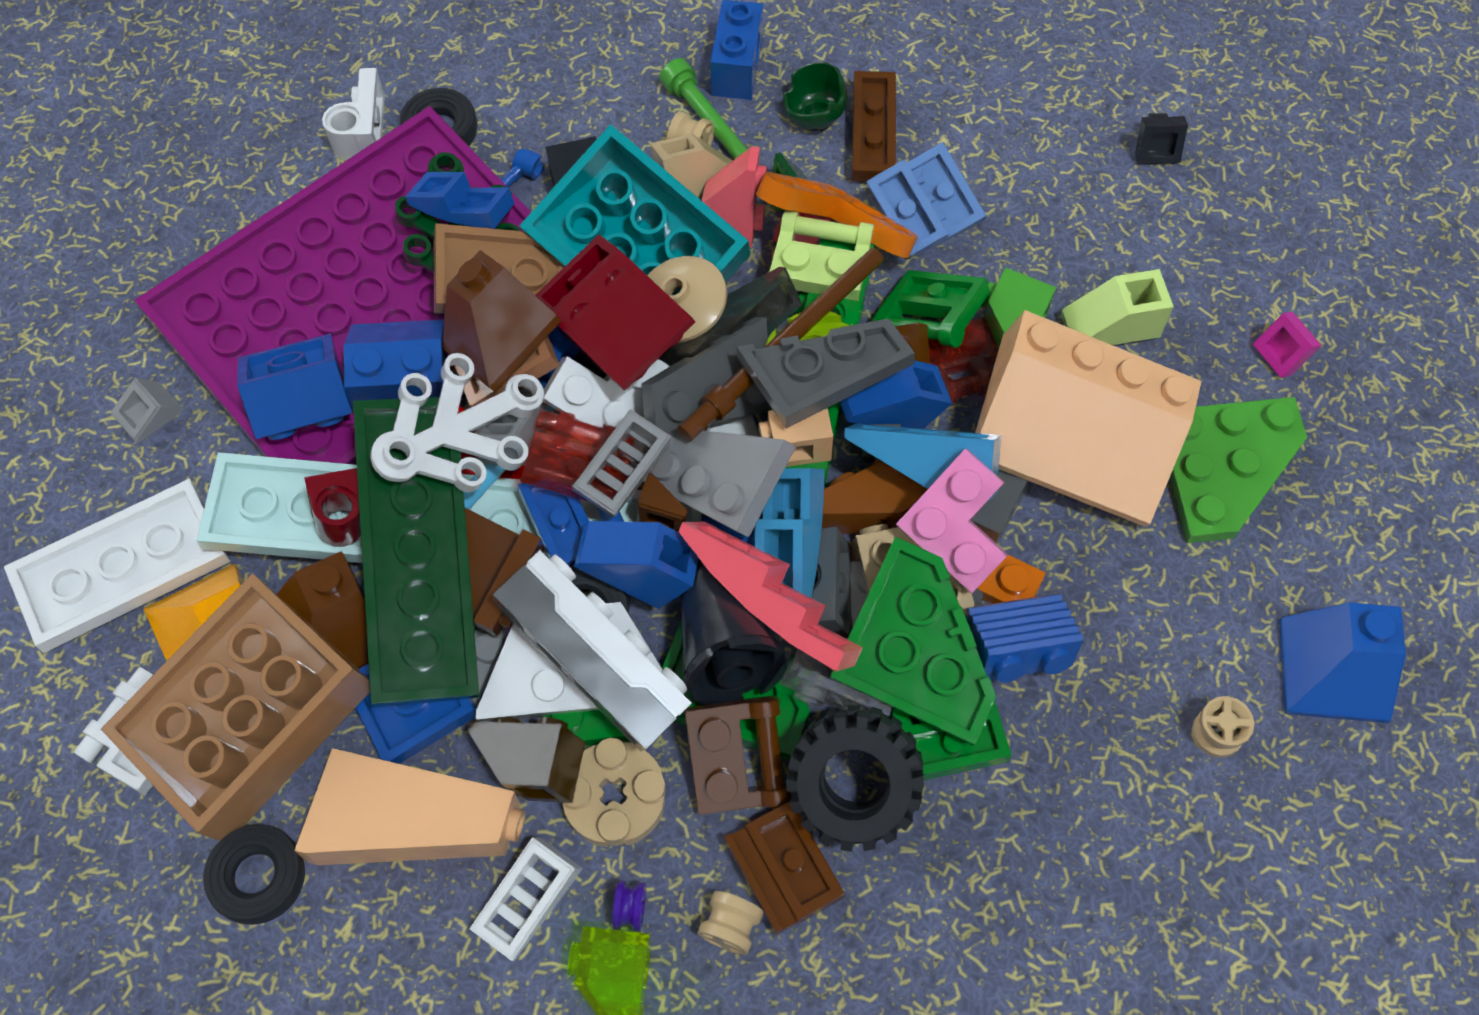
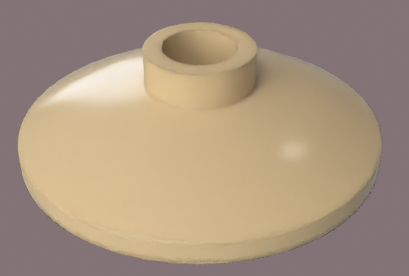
M695 256L676 257L660 264L647 275L696 322L684 333L678 343L690 341L703 335L721 317L727 302V286L722 274L711 262ZM682 288L678 294L672 295L674 291Z

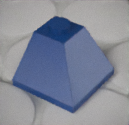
M1348 602L1280 618L1285 714L1389 723L1391 721L1406 656L1401 607Z

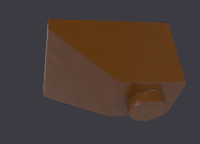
M479 250L472 259L466 261L460 267L458 274L447 284L442 349L449 355L461 353L468 356L474 364L473 375L495 393L562 320L505 267Z
M340 551L294 572L277 595L359 669L368 664L365 595L343 552Z

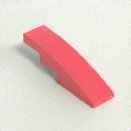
M682 522L679 529L681 536L709 572L749 612L787 642L834 671L855 666L863 647L818 624L826 605L782 583L790 564L706 522Z

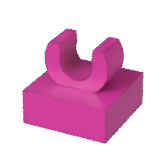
M1293 312L1283 313L1253 343V346L1281 378L1293 375L1322 346Z

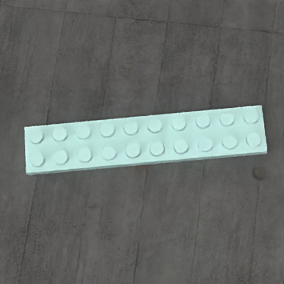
M218 452L196 541L201 549L311 559H325L342 551L348 562L363 563L361 536L353 544L345 547L328 545L319 538L314 517L311 514L304 477L357 468V465ZM462 474L468 481L474 476ZM498 478L470 509L519 535L522 529L538 536L518 491V484L528 480ZM608 487L614 498L618 492ZM636 490L621 508L620 513L625 522H637V505L642 490ZM576 493L588 520L602 521L596 506ZM679 501L688 510L687 522H701L700 511ZM343 510L334 511L327 517L342 519L350 513Z

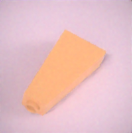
M332 748L294 851L307 863L314 865L506 856L510 841L517 842L521 836L525 822V811L520 810L521 804L515 791Z

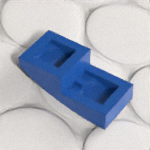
M426 172L405 196L408 205L433 217L464 226L491 229L496 228L515 203L509 187H470L465 172Z

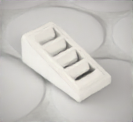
M532 837L476 918L470 930L508 959L515 961L583 868L546 840ZM538 859L558 872L554 881L533 867ZM525 877L545 891L541 900L519 885ZM511 895L532 910L528 919L506 903ZM497 913L520 929L515 938L492 922Z

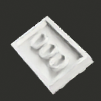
M190 479L4 566L34 644L43 653L48 652L231 562L226 551L201 549L196 541L205 506Z

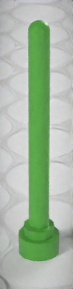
M676 58L666 64L660 73L659 80L671 95L684 97L701 119L713 121L714 136L733 159L747 150L745 145L697 88L696 72L684 58ZM770 204L773 207V209L778 212H783L785 210Z

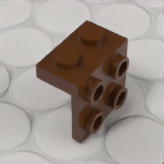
M465 508L474 626L498 638L503 627L510 629L513 622L492 602L493 594L522 566H526L527 562L539 550L543 553L545 547L540 537L522 529L519 535Z

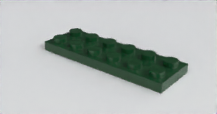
M429 397L426 404L419 407L414 435L432 427L439 397ZM400 399L353 401L371 707L479 697L464 492L459 490L453 483L418 473L407 481H389L381 477L371 463L370 453L376 439L384 433L393 431L401 402ZM443 446L427 453L456 464L461 461L460 451ZM396 448L389 450L394 459H407V455L402 450Z

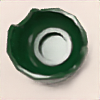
M814 62L796 69L791 74L790 90L788 93L783 92V102L786 114L792 123L807 130L827 128L843 114L847 105V90L838 67L828 62Z

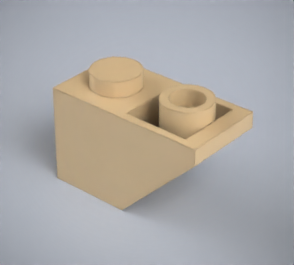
M692 133L650 143L652 159L700 200H702L706 181L733 161Z

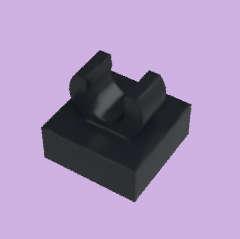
M1148 113V117L1141 118L1135 150L1138 164L1181 163L1188 129L1185 116L1168 117L1167 113Z

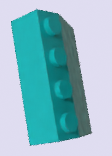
M612 124L605 129L519 225L525 233L564 266L578 255L597 235H601L621 250L646 275L670 259L682 256H695L715 265L726 283L751 255L749 241ZM682 288L674 291L672 295L678 294Z

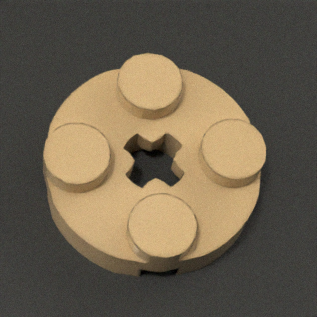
M616 738L604 739L598 745L584 750L573 803H563L565 816L570 826L581 838L596 846L608 847L607 845L618 846L622 844L626 846L644 839L658 825L664 813L666 787L661 768L647 751L643 750L640 752L632 743H624ZM621 782L626 785L623 788V794L627 799L621 805L616 801H612L608 805L601 802L605 796L602 788L607 783L615 785Z

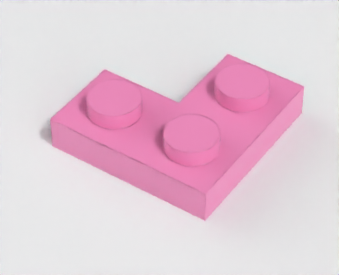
M965 448L896 524L924 550L942 557L947 571L971 593L981 585L1008 555L970 520L1004 484V481Z

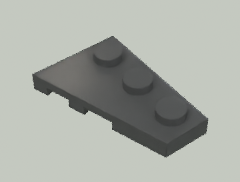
M754 317L743 323V328L729 336L723 335L711 342V347L692 358L685 357L641 383L644 418L664 432L678 430V426L702 405V397L714 386L719 385L722 387L743 367L737 357L738 346L754 344L755 349L766 346L768 340L766 317ZM753 383L735 400L736 407L722 420L715 419L712 423L772 411V407L756 384Z
M889 319L830 329L827 336L800 341L798 335L781 338L780 345L755 349L754 344L737 347L739 361L785 428L914 365L915 352Z

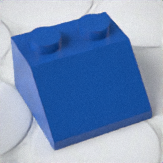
M444 319L352 324L344 342V389L352 409L353 401L399 399L398 389L403 378L411 373H419L427 377L432 385V392L429 397H440L443 385L441 368L447 358V352L442 349ZM415 385L406 387L407 391L413 396L423 395L422 390Z
M331 334L238 358L237 387L255 439L266 436L271 440L283 439L293 435L297 428L314 423L318 427L334 425L342 421L344 415L352 413L351 404L344 389L343 373Z

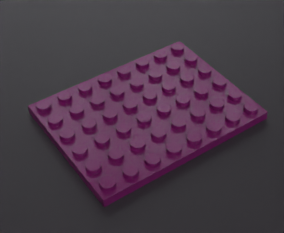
M430 106L134 300L142 313L265 457L357 465L354 412L351 406L352 413L344 415V419L334 425L318 427L314 423L297 428L293 435L283 439L271 440L268 436L255 439L237 387L239 357L331 334L344 377V342L352 324L441 320L445 317V314L434 313V274L422 266L409 264L403 256V242L408 236L421 234L427 237L431 243V252L433 253L434 240L413 227H405L399 224L395 217V203L400 197L407 195L425 173L428 172L429 161L442 152L452 153L461 160L470 187L506 185ZM447 167L440 168L443 171L452 170L451 168ZM513 192L512 195L515 203L510 212L503 217L497 226L502 223H512L519 227L531 213ZM405 208L402 210V212L404 214L411 215L414 214L416 210L412 208ZM433 217L438 221L442 222L443 224L448 225L447 221ZM418 246L410 249L415 254L425 251L422 247ZM455 365L450 366L451 372L458 376Z

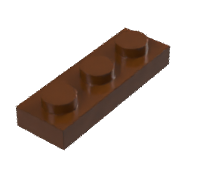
M854 71L852 181L866 182L896 164V72Z

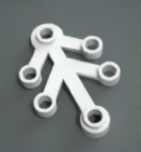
M451 354L446 358L441 368L443 385L433 425L431 428L414 435L419 407L426 404L432 392V385L429 379L422 374H408L403 378L398 389V397L401 402L393 431L384 433L376 439L370 453L371 463L376 472L389 481H407L418 473L453 483L463 492H474L480 488L487 475L486 468L480 460L467 457L456 464L427 453L443 446L497 462L505 470L518 469L528 456L527 444L521 438L508 436L498 441L472 433V431L508 413L518 418L532 416L544 399V389L541 383L532 375H515L507 382L502 393L457 414L463 388L468 384L474 373V364L464 354ZM457 365L461 367L465 375L457 376L453 374L450 366ZM415 385L422 390L423 395L413 396L407 391L406 387ZM518 387L526 388L533 396H523L519 392ZM510 447L518 452L519 458L511 459L507 457L504 453V448ZM393 448L400 449L407 455V459L396 460L391 456L389 450ZM470 469L474 471L477 475V480H466L462 476L461 470Z

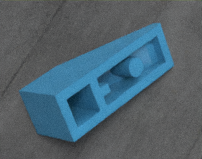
M854 424L845 428V439L927 489L930 488L965 448L972 452L997 476L999 475L1001 435ZM997 491L992 495V497L989 500H991L997 494Z

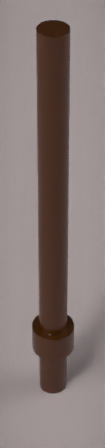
M870 248L765 347L780 345L781 338L797 335L799 339L803 338L883 263L884 258L877 249ZM744 367L734 374L722 387L719 385L714 386L701 398L702 405L678 426V432L685 440L693 441L715 419L722 420L736 407L735 400L754 383Z

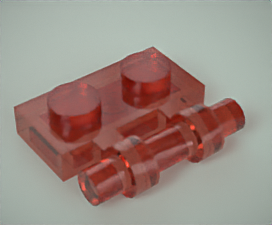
M985 317L971 320L965 328L963 342L957 348L945 347L939 341L928 340L930 364L938 366L952 404L956 403L957 398L974 393H979L980 396L986 395L993 372L987 365L995 364L999 348ZM968 370L970 372V376L952 380L949 376Z
M540 409L535 428L554 434L551 436L534 431L520 482L588 501L573 491L572 487L616 427L605 423L602 424V427L575 420V414L561 410L560 414H555ZM629 436L625 442L633 447L634 439ZM569 438H572L578 441L595 445L596 447L594 449L568 440ZM614 454V456L629 465L630 459ZM609 464L605 465L603 468L605 472L623 484L625 483V475ZM597 478L590 483L591 486L612 500L618 493Z

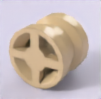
M678 111L670 123L666 139L692 133L711 146L714 137V123L704 118L699 121L693 120L689 113Z
M1229 696L1216 697L1207 703L1193 721V739L1199 749L1206 754L1217 758L1229 757L1236 753L1253 734L1255 725L1253 715L1247 705L1236 698ZM1211 725L1217 726V728L1220 731H1222V737L1219 733L1216 732L1214 728L1211 727Z
M714 891L710 900L712 912L708 920L701 922L697 932L698 936L732 953L748 955L752 945L749 938L753 926L760 924L764 911L743 898L722 891Z

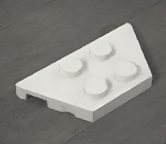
M606 603L613 612V616L609 620L623 634L627 630H631L646 644L622 603ZM513 623L477 707L476 720L490 721L499 717L521 718L599 710ZM650 652L646 657L662 671L663 669L655 656Z

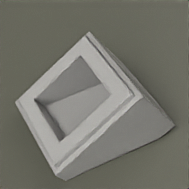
M135 377L111 411V415L135 442L140 443L178 416L184 409L159 382Z

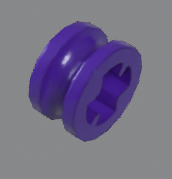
M625 880L618 881L613 906V930L620 931L623 926L628 925L633 928V932L641 933L646 904L647 885L645 882H639L636 887H629Z

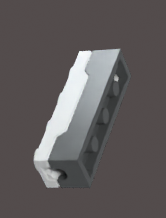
M539 550L527 562L526 566H522L493 594L492 602L640 752L646 750L676 719V716H679L691 704L683 695L687 691L685 683L667 667L660 671L646 657L651 652L648 646L633 631L627 630L623 634L609 620L613 616V612L599 596L591 592L586 597L572 583L576 575L560 557L554 554L548 559Z

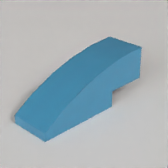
M785 468L763 509V519H758L755 524V547L790 564L782 583L812 598L822 530L824 469Z

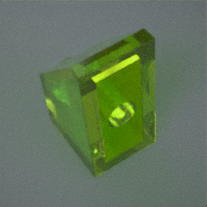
M583 926L581 942H572L568 958V976H575L574 984L596 1015H643L653 945L650 934Z

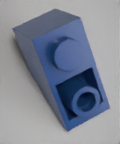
M914 360V365L840 401L842 412L847 422L866 425L901 424V427L924 429L952 404L938 366Z
M589 521L583 527L574 567L660 609L693 587L698 556L680 533L659 522Z

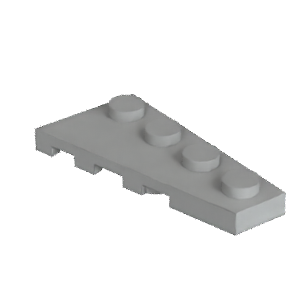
M678 430L666 432L672 436L670 446L649 474L654 475L677 500L749 537L796 446L783 439L702 431L693 441L689 442L680 435ZM631 437L627 442L644 455L649 451L648 448ZM621 451L617 457L633 469L639 464Z

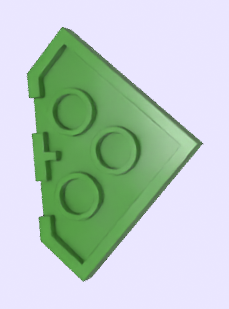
M1295 397L1197 406L1195 408L1192 425L1170 475V482L1186 543L1234 539L1307 439Z

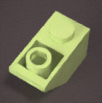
M1156 269L1115 276L1063 308L1060 315L1064 326L1108 344L1117 345L1160 338L1174 306L1161 271Z

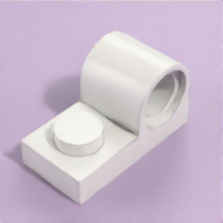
M359 68L358 86L352 87V102L335 104L329 107L323 115V126L333 153L342 160H348L382 137L385 94L377 68Z

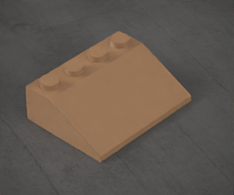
M252 573L115 713L101 730L197 833L220 841L232 831L244 827L370 693V679L330 641Z

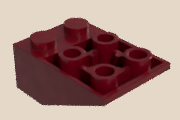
M597 235L535 295L562 320L555 327L560 334L624 391L634 381L643 377L648 368L665 351L677 344L684 333L696 323L682 307L621 250L601 235Z

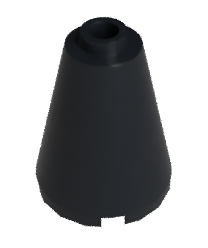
M702 561L698 562L693 587L681 594L683 674L687 690L691 691L696 702L704 705L743 700L742 694L758 688L760 695L768 692L783 678L788 668L782 644L770 627L749 612L709 572Z

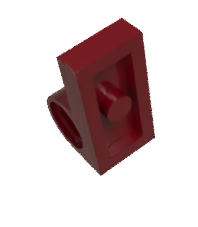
M357 468L304 477L311 514L314 517L319 538L326 544L334 547H345L353 544L361 536ZM343 510L350 513L342 519L327 517L334 511Z

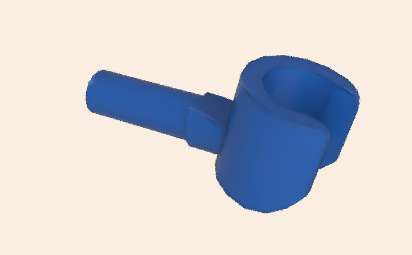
M519 149L513 158L512 168L501 181L509 187L515 181H518L522 175L536 180L545 169V164L540 161L541 155L529 149Z

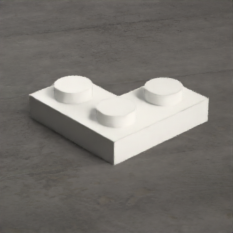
M568 356L563 357L559 362L560 366L556 367L544 388L543 402L607 441L630 409L643 416L641 383L670 366L657 359L648 368L643 377L634 381L624 391L607 375L605 379H602Z

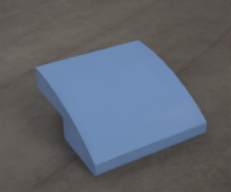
M943 142L909 162H906L904 159L866 181L885 216L911 230L918 236L909 255L910 258L986 220L985 212Z

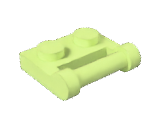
M784 210L780 233L769 272V286L821 295L871 248L874 224L860 222V226L801 217L799 212ZM798 234L856 244L855 250L851 251L794 241V238ZM863 281L844 299L859 301Z

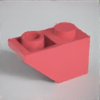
M750 147L707 180L701 200L749 241L750 248L753 245L755 230L763 231L765 219V204H757L758 196L756 195L764 173L767 172V166L759 165L760 147Z

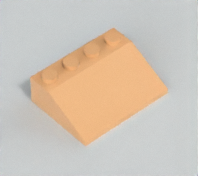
M1024 310L1002 337L975 433L1001 435L999 470L1147 527L1151 524L1192 425L1201 381Z

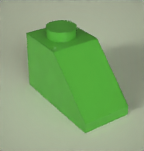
M1006 267L998 283L989 282L990 293L980 307L986 309L982 326L996 355H998L1004 333L1024 310L1046 318L1056 291L1055 286Z

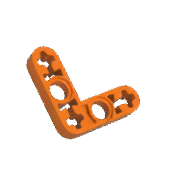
M765 172L756 192V195L762 200L785 210L830 217L838 223L860 226V222L874 224L872 243L902 258H909L918 238L914 232L849 193L826 183Z

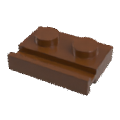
M790 801L746 824L743 829L724 836V842L759 907L764 911V916L775 936L782 934L784 930L795 924L798 925L845 897L842 887L811 833H808L801 825L802 817L799 813H793Z

